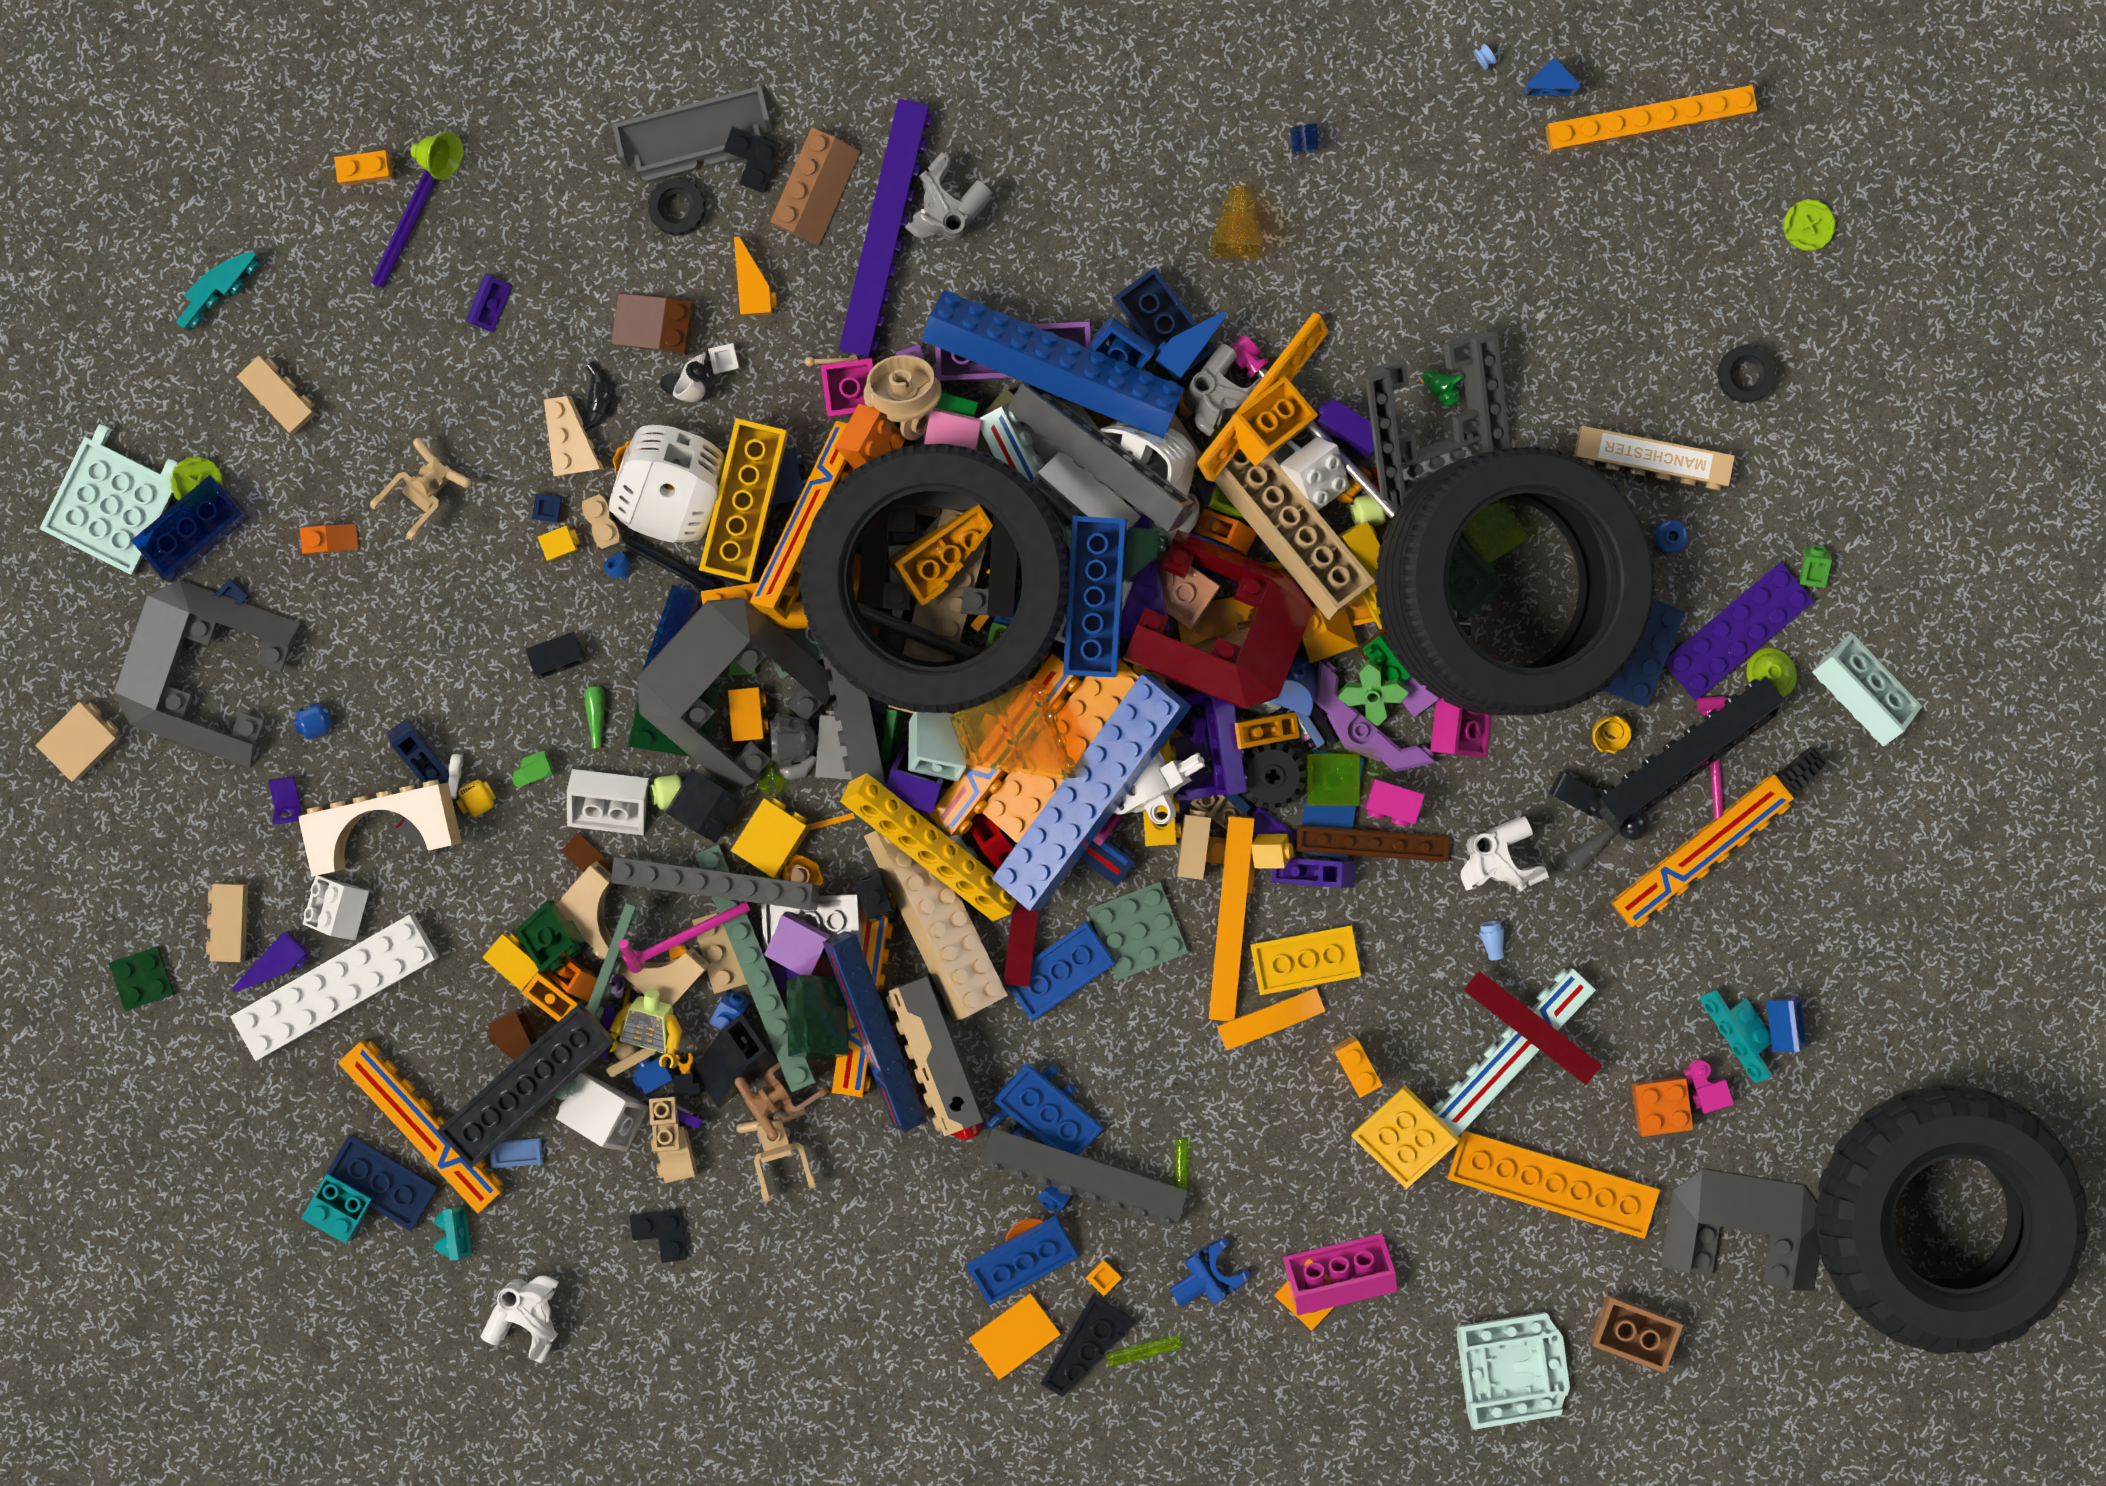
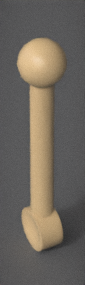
M851 355L849 358L814 359L809 356L805 359V364L811 367L814 364L858 360V357Z

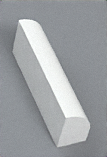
M1058 452L1035 476L1032 484L1042 496L1071 521L1072 516L1127 519L1128 534L1141 517L1105 484L1096 481L1092 473L1078 467L1067 454Z

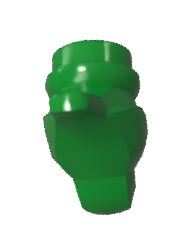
M1430 369L1424 372L1421 382L1428 386L1432 394L1438 396V401L1445 407L1462 398L1461 390L1457 385L1465 375L1461 373L1455 376L1447 373H1438Z

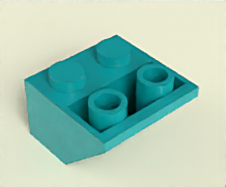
M327 1173L301 1219L347 1244L352 1240L364 1219L372 1198Z

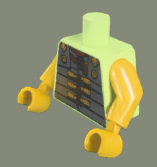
M653 989L646 990L644 997L639 996L633 1003H627L616 1014L609 1029L610 1035L615 1040L617 1036H620V1041L665 1053L660 1057L659 1065L665 1067L667 1059L670 1058V1068H675L678 1065L675 1051L679 1049L682 1028L676 1016L673 1015V1007L670 1004L659 1001L660 993ZM617 1040L613 1043L610 1052H613L617 1049Z

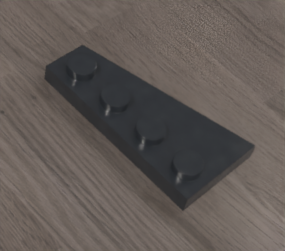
M1092 1294L1040 1384L1063 1397L1137 1320Z

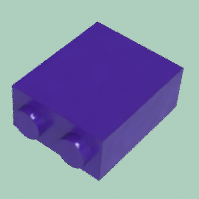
M1332 398L1329 404L1324 401L1317 411L1318 416L1315 419L1318 421L1316 424L1329 437L1366 460L1374 450L1371 422Z

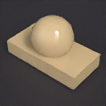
M619 1038L617 1040L618 1047L614 1054L620 1061L611 1065L606 1070L610 1077H614L654 1055L657 1051L647 1048L639 1050V1046L622 1042Z

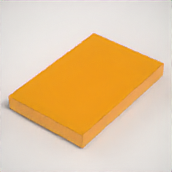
M1030 1292L968 1339L998 1380H1000L1060 1336L1061 1333Z

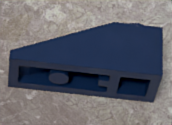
M408 718L387 732L390 745L422 783L437 779L439 784L449 782V772Z

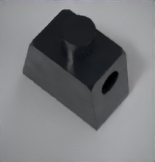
M880 868L855 877L857 893L866 917L871 923L896 915Z

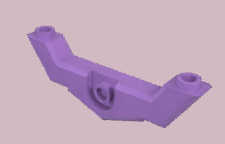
M1320 660L1318 661L1317 691L1314 702L1327 713V717L1345 749L1379 762L1382 761L1393 772L1436 763L1432 760L1434 754L1424 745L1421 748L1414 745L1400 749L1354 707L1348 706L1338 699L1339 677L1335 674L1338 670L1327 660L1324 663Z

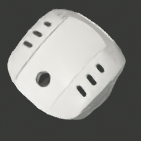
M1118 420L1111 425L1099 429L1180 492L1188 496L1196 465V455L1193 446L1184 435L1168 427L1165 437L1162 439ZM1152 520L1153 532H1164V530L1159 529Z
M663 425L643 426L636 431L625 450L610 496L609 510L628 528L644 535L672 543L700 541L708 529L725 464L724 454L711 442L698 435ZM646 433H663V435H660V434H646ZM646 440H658V441H661V442H643V441H646ZM641 448H657V449H659V450H640V449H641ZM704 448L708 449V450H709L710 452H712L716 457H714L711 453H709L708 451H706ZM702 456H704V457H706L707 459H709L713 464H711L709 461H707V460H706L705 458H703ZM699 463H701V464H703L704 466H706L711 472H709L706 468H704L703 466H701ZM663 484H671L675 489H666Z

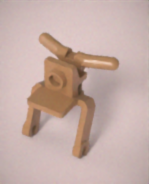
M779 1062L765 1071L763 1077L766 1080L764 1082L766 1086L754 1094L744 1078L738 1077L735 1079V1085L743 1096L745 1103L772 1140L777 1139L779 1133L768 1118V1115L774 1113L779 1108L784 1109L787 1114H794L830 1092L826 1086L794 1107L787 1092L773 1074L774 1071L781 1067Z

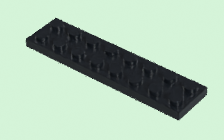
M581 1002L578 1003L436 1131L470 1168H473L616 1040Z

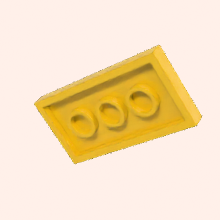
M1352 925L1250 944L1260 995L1361 976Z

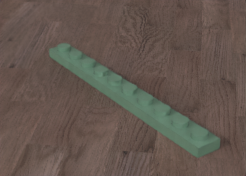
M719 844L695 854L701 869L731 873ZM712 897L719 914L743 903V901ZM746 912L723 923L791 1093L816 1083L748 913Z

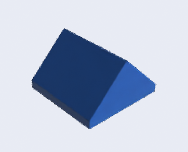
M1554 57L1526 84L1522 90V96H1574L1580 89V83Z
M1801 996L1767 1000L1772 1052L1795 1053L1802 1051L1807 1044Z

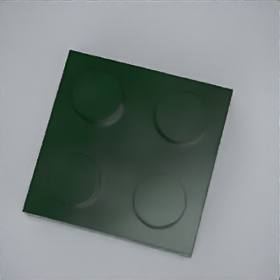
M159 946L108 963L124 1011L175 995Z

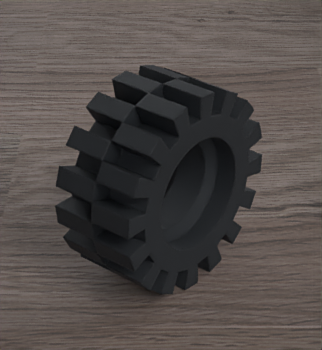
M1810 747L1788 764L1777 778L1790 793H1794L1803 785H1806L1810 779H1813L1824 767L1826 761L1813 747Z

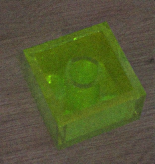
M1306 754V805L1360 806V754Z

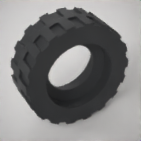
M667 178L662 183H658L656 188L650 193L648 212L651 220L666 234L683 236L689 232L691 233L695 231L696 227L700 226L702 219L705 217L706 204L703 194L694 183L685 178ZM680 194L688 199L690 209L684 218L672 219L666 214L664 205L667 198L671 195Z
M1744 345L1736 347L1724 355L1718 365L1717 378L1719 380V387L1722 388L1725 395L1730 397L1729 399L1739 403H1751L1766 396L1773 388V383L1776 380V366L1773 364L1774 360L1772 357H1769L1767 354L1768 352L1759 349L1757 346ZM1741 362H1751L1758 368L1759 378L1753 386L1743 387L1735 381L1734 370Z

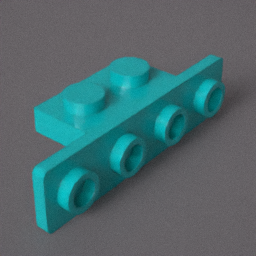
M1717 990L1700 996L1699 999L1704 1009L1709 1013L1719 1032L1725 1037L1732 1048V1052L1746 1069L1747 1075L1754 1083L1769 1079L1772 1074L1759 1053L1771 1044V1036L1747 998L1742 999L1729 1009Z

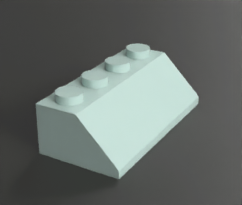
M1852 632L1826 655L1812 671L1817 679L1832 692L1835 698L1852 713L1853 717L1882 746H1885L1903 733L1922 708V705Z

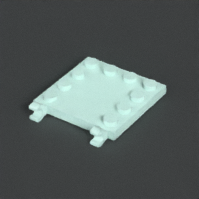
M99 424L92 439L84 437L40 529L130 575H134L173 496L170 488V476L178 462L168 459L160 474L104 446L112 429Z

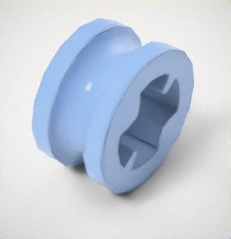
M1482 44L1480 50L1475 49L1473 51L1474 56L1483 69L1487 70L1489 64L1497 63L1494 54L1486 44Z

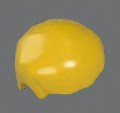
M1605 715L1598 719L1592 728L1593 743L1600 752L1615 754L1624 749L1631 740V726L1625 718L1619 715ZM1605 731L1614 736L1615 738L1607 737Z

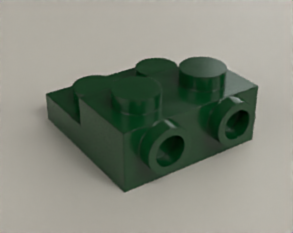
M553 900L546 901L515 930L540 973L548 971L555 973L566 966L564 960L578 955L582 951L580 946L585 942L573 920L566 921Z

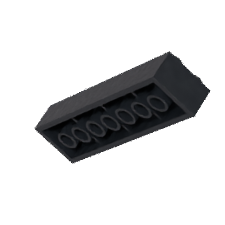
M1766 676L1760 681L1757 678L1746 685L1744 693L1739 696L1736 693L1724 702L1726 706L1722 709L1710 711L1704 717L1705 721L1699 726L1696 724L1691 725L1683 732L1685 736L1680 740H1671L1662 748L1664 751L1657 757L1654 754L1649 756L1642 762V768L1636 772L1632 769L1621 778L1622 782L1616 787L1610 785L1601 792L1600 795L1602 797L1599 799L1597 811L1615 834H1618L1780 714L1785 699Z

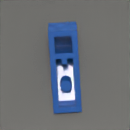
M1221 312L1172 337L1168 343L1163 341L1155 351V354L1158 356L1155 362L1181 380L1225 320L1227 314Z

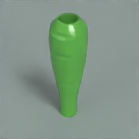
M590 686L585 690V707L591 734L592 748H602L605 691L601 686Z

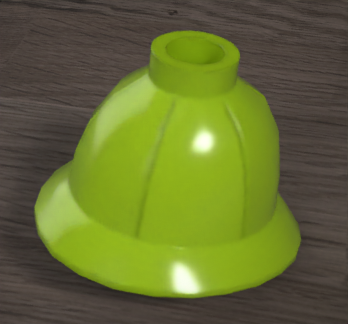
M443 132L437 136H428L419 143H414L411 147L412 158H415L423 169L429 171L431 176L438 180H445L454 175L459 169V163L464 154L461 140L451 132Z
M1764 648L1755 652L1749 659L1747 664L1749 683L1756 678L1760 681L1766 676L1782 697L1790 694L1797 683V671L1794 663L1785 653L1773 648Z

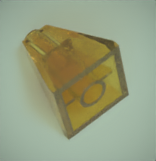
M1234 185L1228 191L1213 231L1209 257L1261 261L1264 238L1251 191L1246 186Z

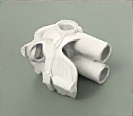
M1525 816L1510 820L1486 831V833L1474 834L1469 837L1466 846L1470 853V859L1466 861L1467 863L1461 870V880L1466 891L1472 889V885L1480 886L1484 884L1488 878L1495 881H1505L1509 885L1516 887L1518 891L1525 889L1527 884L1531 886L1549 878L1544 866L1517 869L1508 852L1507 846L1533 835L1530 824ZM1480 839H1483L1486 845L1482 852L1479 851L1477 846Z
M538 1276L532 1281L530 1280L529 1283L519 1278L510 1281L498 1294V1304L494 1307L480 1337L487 1343L498 1346L501 1340L505 1339L512 1322L531 1332L530 1360L543 1363L552 1346L550 1342L558 1335L550 1319L551 1308L548 1300L552 1299L554 1295L553 1288L555 1289L559 1282L548 1276Z

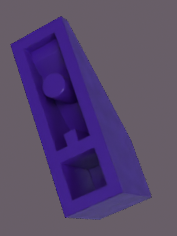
M1292 858L1288 861L1285 868H1272L1271 883L1352 888L1354 887L1355 862Z
M289 931L283 932L231 989L234 992H238L291 972L295 968L299 971L309 961L306 956L310 951Z

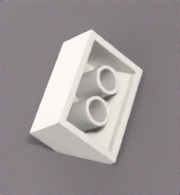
M572 769L567 788V826L644 835L649 778Z

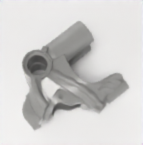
M942 152L928 167L929 171H924L920 175L925 191L924 209L917 212L913 216L914 221L912 223L909 222L905 228L918 238L941 234L946 240L954 242L962 237L964 227L968 226L992 199L991 195L993 193L985 184L976 180L960 200L950 196L941 187V182L950 166V158ZM954 222L959 225V228L950 230L946 225Z
M1226 344L1218 346L1200 373L1193 377L1183 396L1184 405L1195 415L1196 426L1209 437L1214 432L1213 428H1218L1221 420L1233 417L1263 378L1260 377L1248 388L1238 387L1226 379L1224 375L1237 357L1236 352Z

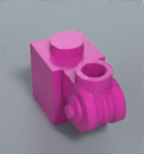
M1696 1059L1689 1064L1687 1069L1683 1070L1687 1084H1692L1695 1094H1691L1695 1109L1700 1108V1111L1706 1114L1734 1105L1726 1080L1719 1078L1707 1081L1706 1078L1710 1075L1711 1067L1705 1061Z

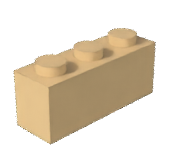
M258 356L236 377L289 433L295 434L316 414L312 409L315 405L306 395L303 394L300 397L294 389L297 386L288 376L282 378L277 372L279 367L270 357L265 360L263 357Z
M214 883L208 891V903L212 904L211 914H208L207 928L211 929L210 940H207L206 954L210 955V961L243 962L246 957L248 884Z

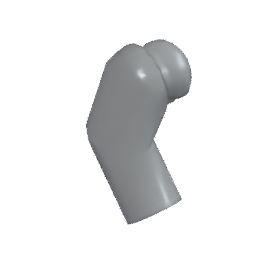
M810 754L807 759L798 764H792L783 769L780 768V773L788 780L804 778L815 764L817 757Z

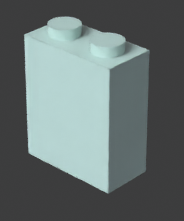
M914 712L909 721L908 771L958 781L966 768V717L953 713Z

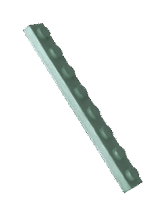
M630 901L625 904L587 1006V1010L598 1022H600L604 1009L600 1008L603 998L608 999L613 985L609 983L612 974H618L622 960L618 959L621 953L618 943L622 939L630 942L631 936L627 935L630 926L635 927L640 912L636 911L638 904ZM572 1079L554 1097L564 1100L567 1095L572 1096L577 1081Z

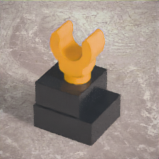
M688 1053L689 1060L686 1064L681 1063L679 1054L675 1055L678 1058L681 1075L673 1076L674 1096L702 1093L701 1082L695 1083L694 1073H691V1064L694 1059L693 1054Z

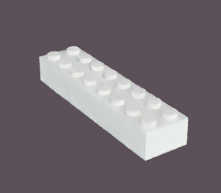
M413 913L230 1017L253 1058L257 1061L435 961L439 956Z

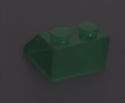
M1128 527L1124 580H1134L1161 558L1162 552L1167 551L1168 536H1163L1164 531Z

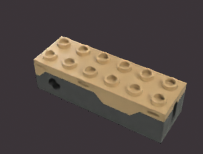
M925 974L890 988L886 999L890 1010H896L898 1019L895 1022L900 1035L905 1034L908 1042L905 1045V1049L909 1059H915L917 1067H915L914 1072L918 1083H924L926 1091H924L923 1095L928 1108L933 1107L935 1111L932 1119L937 1132L942 1131L944 1137L951 1134L962 1141L980 1135L979 1123L983 1122L984 1115L930 974ZM956 1096L963 1099L960 1107L952 1104Z

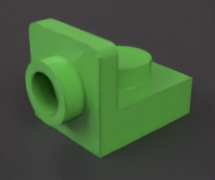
M1819 545L1804 546V560L1799 577L1800 585L1826 588L1832 563L1829 550Z

